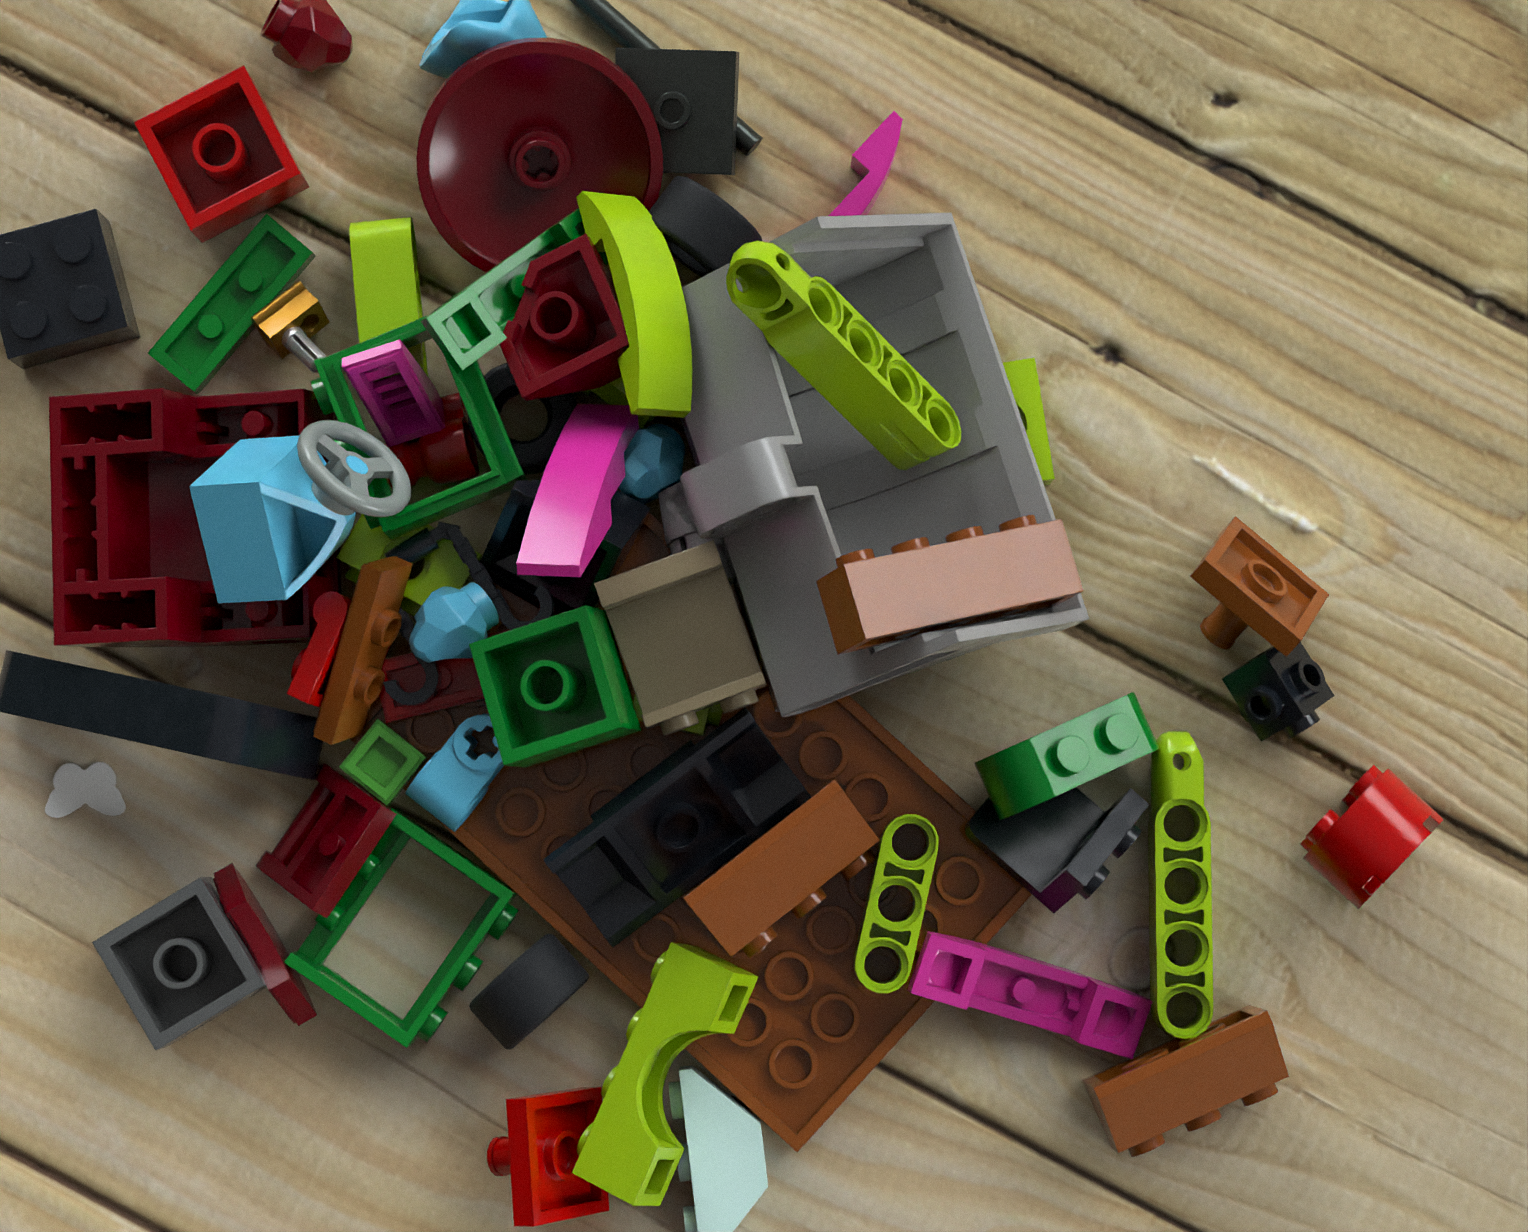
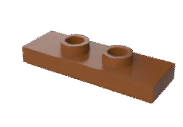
M391 556L364 563L361 566L313 730V737L333 745L363 734L371 704L379 696L385 680L382 666L388 646L393 643L401 627L402 617L398 612L411 572L412 563L396 556Z

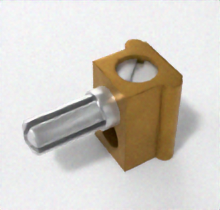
M299 280L251 316V320L265 344L281 359L292 352L310 371L317 373L318 370L314 359H322L326 355L309 338L328 325L330 321L320 302Z

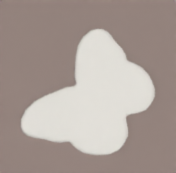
M104 762L93 763L85 770L75 763H66L60 766L53 778L55 789L49 795L45 806V813L54 818L64 817L82 807L85 803L89 807L110 816L121 815L126 810L121 793L115 787V772Z

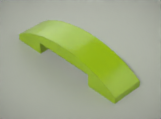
M582 191L576 198L584 230L592 240L597 251L606 252L630 346L617 360L631 414L684 418L691 412L692 347L683 290L667 242L662 232L653 222L652 215L635 196Z

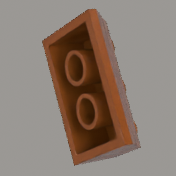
M834 779L683 899L730 956H733L742 949L747 957L750 958L778 936L771 926L790 910L799 919L823 901L827 895L821 889V886L838 872L848 881L875 860L876 856L869 848L877 843L879 839Z
M1248 1005L1212 1021L1206 1031L1197 1037L1190 1039L1176 1037L1134 1056L1133 1059L1129 1058L1083 1079L1082 1082L1111 1147L1117 1153L1128 1149L1131 1157H1135L1163 1145L1165 1140L1162 1133L1185 1124L1187 1131L1190 1132L1219 1120L1222 1115L1218 1108L1241 1098L1244 1106H1249L1278 1093L1275 1083L1289 1077L1268 1011Z

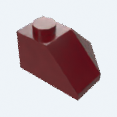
M585 233L530 262L522 282L525 291L513 321L508 320L503 331L507 339L499 345L519 392L526 401L596 389L622 377L617 359L630 346L612 275L592 240Z

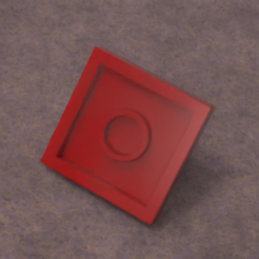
M579 1087L506 1099L508 1137L500 1136L492 1139L487 1149V1163L490 1171L495 1176L511 1175L514 1226L534 1227L609 1211L608 1192L572 1173L579 1157L577 1154L579 1139L584 1130L594 1122L602 1104L601 1087Z

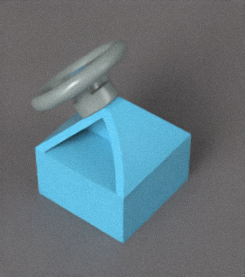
M321 420L311 423L303 429L299 436L240 439L189 486L218 603L287 600L314 575L348 538L354 524L356 512L373 517L392 516L401 512L407 506L411 497L409 476L395 454L368 432L353 425L334 420ZM334 440L348 443L371 458H364L357 453L346 451ZM322 455L329 460L327 463L322 457ZM374 478H389L392 485V494L385 498L369 496L368 486Z

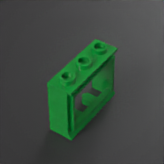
M425 317L325 358L315 359L314 363L320 377L310 381L323 414L328 415L335 412L338 421L353 425L367 432L344 376L346 373L342 367L341 358L401 339L407 349L430 340L432 337L421 322ZM445 357L491 471L410 504L395 515L388 517L364 515L371 530L381 526L383 532L392 540L511 491L517 481L527 480L477 360L463 371L456 373ZM334 440L346 451L357 453L364 458H371L348 443ZM374 478L368 486L369 496L385 498L392 494L386 478Z
M391 808L397 815L328 918L318 914L315 919L317 924L298 951L291 952L284 963L408 1048L413 1045L418 1037L428 1043L448 1014L446 1010L440 1007V1004L453 986L462 992L465 990L484 962L475 955L488 935L499 940L519 910L511 905L517 893L509 886L419 825L399 809ZM412 838L490 892V895L409 1012L402 1019L326 966L324 962L408 841Z

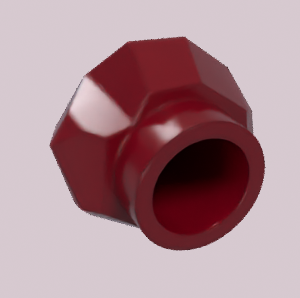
M277 0L260 33V36L274 43L272 51L275 57L293 68L308 72L340 65L348 60L353 50L352 35L327 0Z

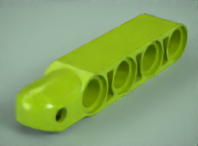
M757 240L743 244L733 253L726 275V286L731 301L763 332L770 345L893 466L906 471L929 460L930 457L938 456L959 445L961 441L960 422L950 404L829 282L817 276L811 278L786 251L774 243ZM736 279L742 286V292L737 288Z
M1168 731L1162 733L1156 739L1159 749L1151 752L1150 761L1151 812L1148 820L1150 1000L1153 1001L1150 1010L1152 1019L1159 1029L1177 1038L1190 1039L1206 1031L1212 1022L1214 1011L1211 822L1209 813L1204 807V761L1189 732ZM1175 754L1180 755L1183 759V767L1180 770L1176 769L1173 765ZM1174 806H1181L1187 809L1194 820L1193 832L1187 839L1180 842L1173 840L1167 835L1163 824L1165 815ZM1176 868H1184L1189 871L1195 882L1194 893L1190 899L1183 903H1175L1165 892V879ZM1184 929L1195 939L1196 950L1190 961L1182 965H1175L1166 955V941L1171 934ZM1187 992L1196 1001V1016L1186 1026L1176 1027L1167 1018V1003L1177 993Z

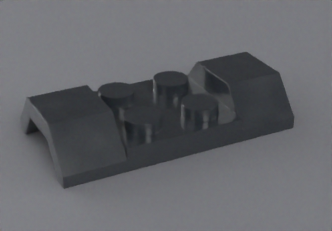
M744 707L694 745L691 740L603 805L590 815L593 820L591 824L543 860L552 873L560 878L584 908L609 944L615 947L808 801L811 796L760 729L750 712Z

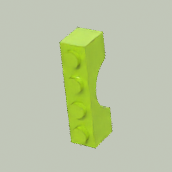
M670 943L668 950L660 955L652 969L651 983L653 985L643 1008L635 1013L628 1025L626 1032L628 1043L620 1062L609 1072L603 1083L601 1092L603 1101L596 1118L584 1130L577 1145L579 1157L572 1171L573 1174L632 1206L661 1205L685 1149L672 1133L664 1112L663 1089L668 1070L677 1055L693 1041L712 1034L735 1033L759 976L698 946Z

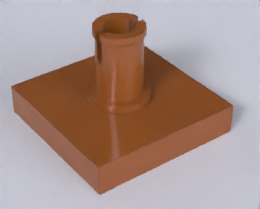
M1236 516L1222 530L1190 575L1194 581L1220 601L1215 610L1200 623V629L1212 644L1224 650L1230 649L1241 633L1250 626L1287 657L1302 641L1329 596L1324 589Z

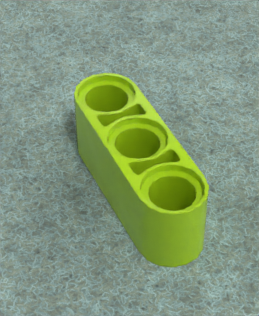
M412 217L350 223L349 234L359 343L423 317L418 257ZM425 342L408 348V350L428 376Z
M904 814L893 818L884 827L878 845L853 957V969L857 979L867 989L876 993H890L898 990L907 982L913 965L939 847V837L935 827L928 819L917 814ZM905 824L918 826L926 837V848L923 854L914 860L900 858L892 847V837L895 831ZM892 885L905 887L913 899V907L910 914L899 921L885 919L878 908V899L881 892ZM879 946L893 949L899 958V969L896 975L885 982H876L870 979L864 969L867 954Z

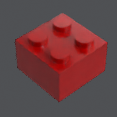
M244 65L134 122L190 231L201 243L309 188L259 89Z

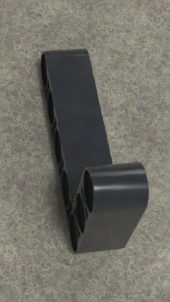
M6 650L0 674V712L237 765L315 780L324 742L313 737L317 717Z

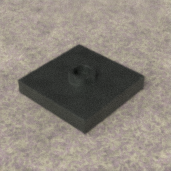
M616 47L615 64L640 89L656 120L663 152V173L735 175L740 52Z

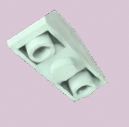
M682 1066L679 1068L680 1081L669 1082L668 1085L672 1119L684 1118L687 1143L681 1144L685 1149L678 1163L680 1182L692 1181L694 1205L683 1207L685 1232H733L768 1188L761 1119L694 1066Z

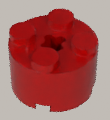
M1375 765L1348 791L1349 793L1342 799L1349 807L1347 811L1340 817L1332 809L1329 810L1300 843L1308 851L1303 859L1357 909L1375 893L1444 820L1389 768L1382 773Z

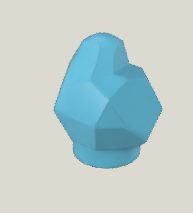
M659 423L651 424L644 429H638L624 451L626 476L618 488L624 494L645 505L659 498L658 493L679 483L685 455V445L681 436L673 428Z
M470 582L461 589L443 586L433 591L414 616L416 624L410 634V648L415 656L427 663L443 659L473 658L469 644L486 639L487 631L499 623V616L492 600L474 582Z

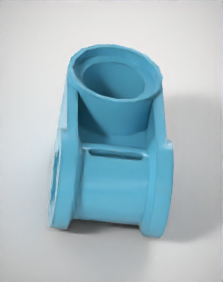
M488 713L476 715L463 721L441 750L437 751L425 764L405 792L407 796L453 832L465 822L487 793L490 783L504 767L495 736L492 742L498 748L496 754L487 752L477 756L473 751L478 743L472 736L473 731L481 732L491 727L493 728Z

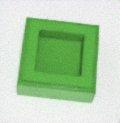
M377 719L339 768L386 806H390L428 757L383 721Z

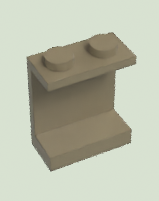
M714 540L594 583L601 605L607 613L641 707L642 718L646 728L651 729L660 725L663 736L698 724L696 712L720 704L723 714L759 701L755 690L767 685Z

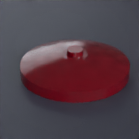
M524 38L511 40L483 50L468 59L444 81L434 95L425 113L418 137L416 156L417 178L426 211L435 228L447 244L462 258L484 272H488L518 249L579 208L576 197L582 191L635 196L649 212L658 200L663 175L661 139L656 120L644 95L633 80L607 57L590 48L562 39Z

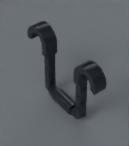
M439 521L438 526L430 531L426 527L384 553L386 558L396 556L415 564L439 549L438 542L443 539L453 542L452 545L463 563L470 569L469 573L476 584L492 600L500 621L509 630L554 616L555 603L552 595L543 584H540L534 592L540 602L538 615L530 621L517 620L510 611V607L500 590L494 586V581L487 569L478 560V555L469 540L463 536L460 531L461 527L456 524L453 525ZM400 605L398 613L402 617L399 632L409 643L410 634L415 624L407 611H404ZM415 656L426 674V681L419 691L407 693L401 688L399 681L391 680L383 682L386 692L393 700L406 706H420L428 703L437 695L441 686V672L436 661L427 663Z

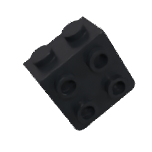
M1075 787L1038 805L999 820L988 796L966 823L965 834L1052 913H1055L1077 893L1086 900L1097 890L1110 873L1102 864L1111 853L1118 859L1139 837L1142 830L1135 825V822L1149 804L1130 788L1106 811H1103Z

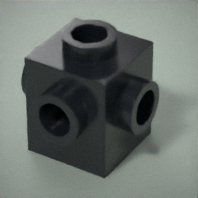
M1301 642L1287 657L1272 646L1222 678L1238 704L1242 717L1251 725L1260 741L1281 730L1285 732L1288 739L1298 735L1320 720L1315 709L1335 696L1325 681L1322 669L1311 659Z

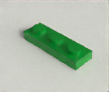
M265 214L149 350L148 354L198 395L255 329L251 316L287 290L316 257L315 254L268 214Z

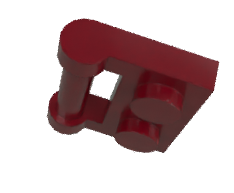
M324 763L315 777L318 784L272 853L265 850L255 866L312 911L328 918L397 814L356 785L355 782L344 774Z

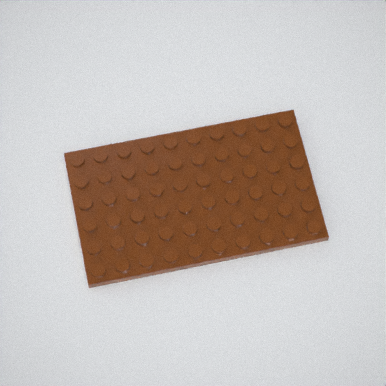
M648 512L630 552L616 575L670 556L671 552L665 541L663 524L650 512ZM493 583L496 589L500 590L510 607V611L517 620L530 621L538 615L540 608ZM731 587L741 617L743 619L745 628L747 630L749 639L751 641L753 650L755 652L757 661L759 663L737 592ZM600 602L598 609L604 610ZM499 619V623L489 629L487 634L508 628ZM615 638L632 700L634 701L635 691ZM766 686L755 690L759 701L746 706V709L756 720L760 729L811 797L835 779L876 834L879 841L884 827L893 818L904 814L920 815L928 819L935 827L939 837V847L911 973L903 986L890 993H876L867 989L857 979L853 969L854 952L875 860L848 881L838 872L821 886V889L827 895L823 901L799 919L790 910L771 926L778 936L750 958L747 957L742 949L733 956H730L683 898L751 844L615 947L609 944L584 908L560 878L553 874L544 862V858L593 822L590 815L691 740L694 745L743 708L726 714L722 713L719 726L707 724L704 737L682 731L663 736L660 726L648 729L644 722L639 721L641 731L526 768L504 765L488 786V791L480 803L455 832L439 821L640 1008H643L653 985L651 983L652 969L660 955L668 950L671 942L698 946L759 976L734 1034L707 1035L693 1041L684 1049L796 1152L806 1144L935 1002V1000L907 991L927 931L987 945L1032 895L966 836L965 825L976 811L850 695L801 714L782 717L780 712H775ZM378 696L371 704L363 734L350 738V740L357 745L374 722L380 719L428 757L403 788L406 791L425 764L437 751L441 750L463 721L476 715L489 714L485 700L388 724L385 721L380 696ZM492 727L481 732L473 731L472 736L478 742L473 750L477 756L487 752L497 753L498 748L492 742L495 736ZM913 824L900 826L892 837L894 852L904 860L918 858L926 848L924 832ZM879 841L869 848L875 856ZM901 885L887 887L881 892L878 899L880 913L889 921H899L906 918L913 907V899L910 892ZM884 946L872 949L867 954L864 963L867 976L876 982H885L892 979L899 969L897 953L893 949Z

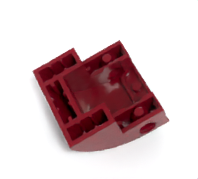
M164 388L49 397L54 646L207 647L310 642L318 624L313 617L314 602L324 592L333 591L342 594L341 561L337 558L340 547L287 600L218 603L189 486L240 439L299 436L303 429L311 423L321 420L337 421L335 412L324 415L314 391L304 388L197 397ZM322 455V457L327 463L329 460Z

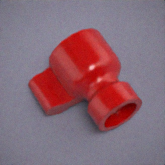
M459 392L441 397L444 408L445 428H442L441 431L419 437L415 442L410 443L406 441L388 447L404 466L409 476L411 487L415 486L419 478L422 477L429 478L435 484L444 485L479 475L477 453L468 428L466 408Z

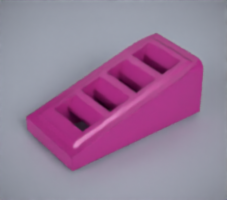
M401 339L341 358L345 373L388 447L438 432L445 428L443 401L434 384Z

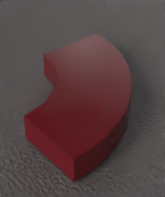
M231 863L213 873L215 877L213 881L224 911L250 951L268 991L293 1024L297 1023L300 1026L317 1016L299 973L284 963L289 956L285 946L234 864Z

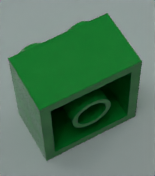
M585 605L469 644L503 765L526 768L641 731L613 631L605 610Z

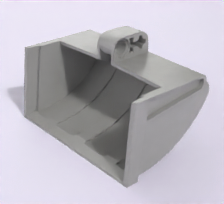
M952 213L820 216L770 241V243H774L786 251L811 278L817 276L829 282L955 411L961 427V441L959 445L938 456L930 457L929 460L906 471L893 466L770 345L763 332L731 301L726 286V275L730 263L682 287L690 328L693 373L691 412L684 418L680 417L696 467L682 474L680 479L699 537L702 539L722 537L724 540L723 549L733 575V583L775 712H780L782 717L801 714L876 684L951 660L994 643L1062 631L1089 620L1082 595L1079 593L1052 608L988 622L921 633L907 640L837 655L816 583L818 579L837 568L836 558L867 548L873 549L875 557L892 554L891 547L920 537H927L930 546L946 543L945 536L973 526H982L984 535L1000 532L998 527L1000 524L1027 515H1035L1037 524L1056 520ZM736 279L737 288L742 292V286Z

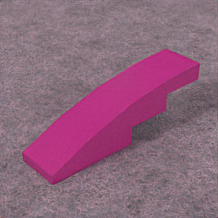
M577 404L560 433L546 465L532 505L516 562L517 575L581 577L612 525L610 500L626 476L624 451L639 429L638 415L631 414L629 405Z

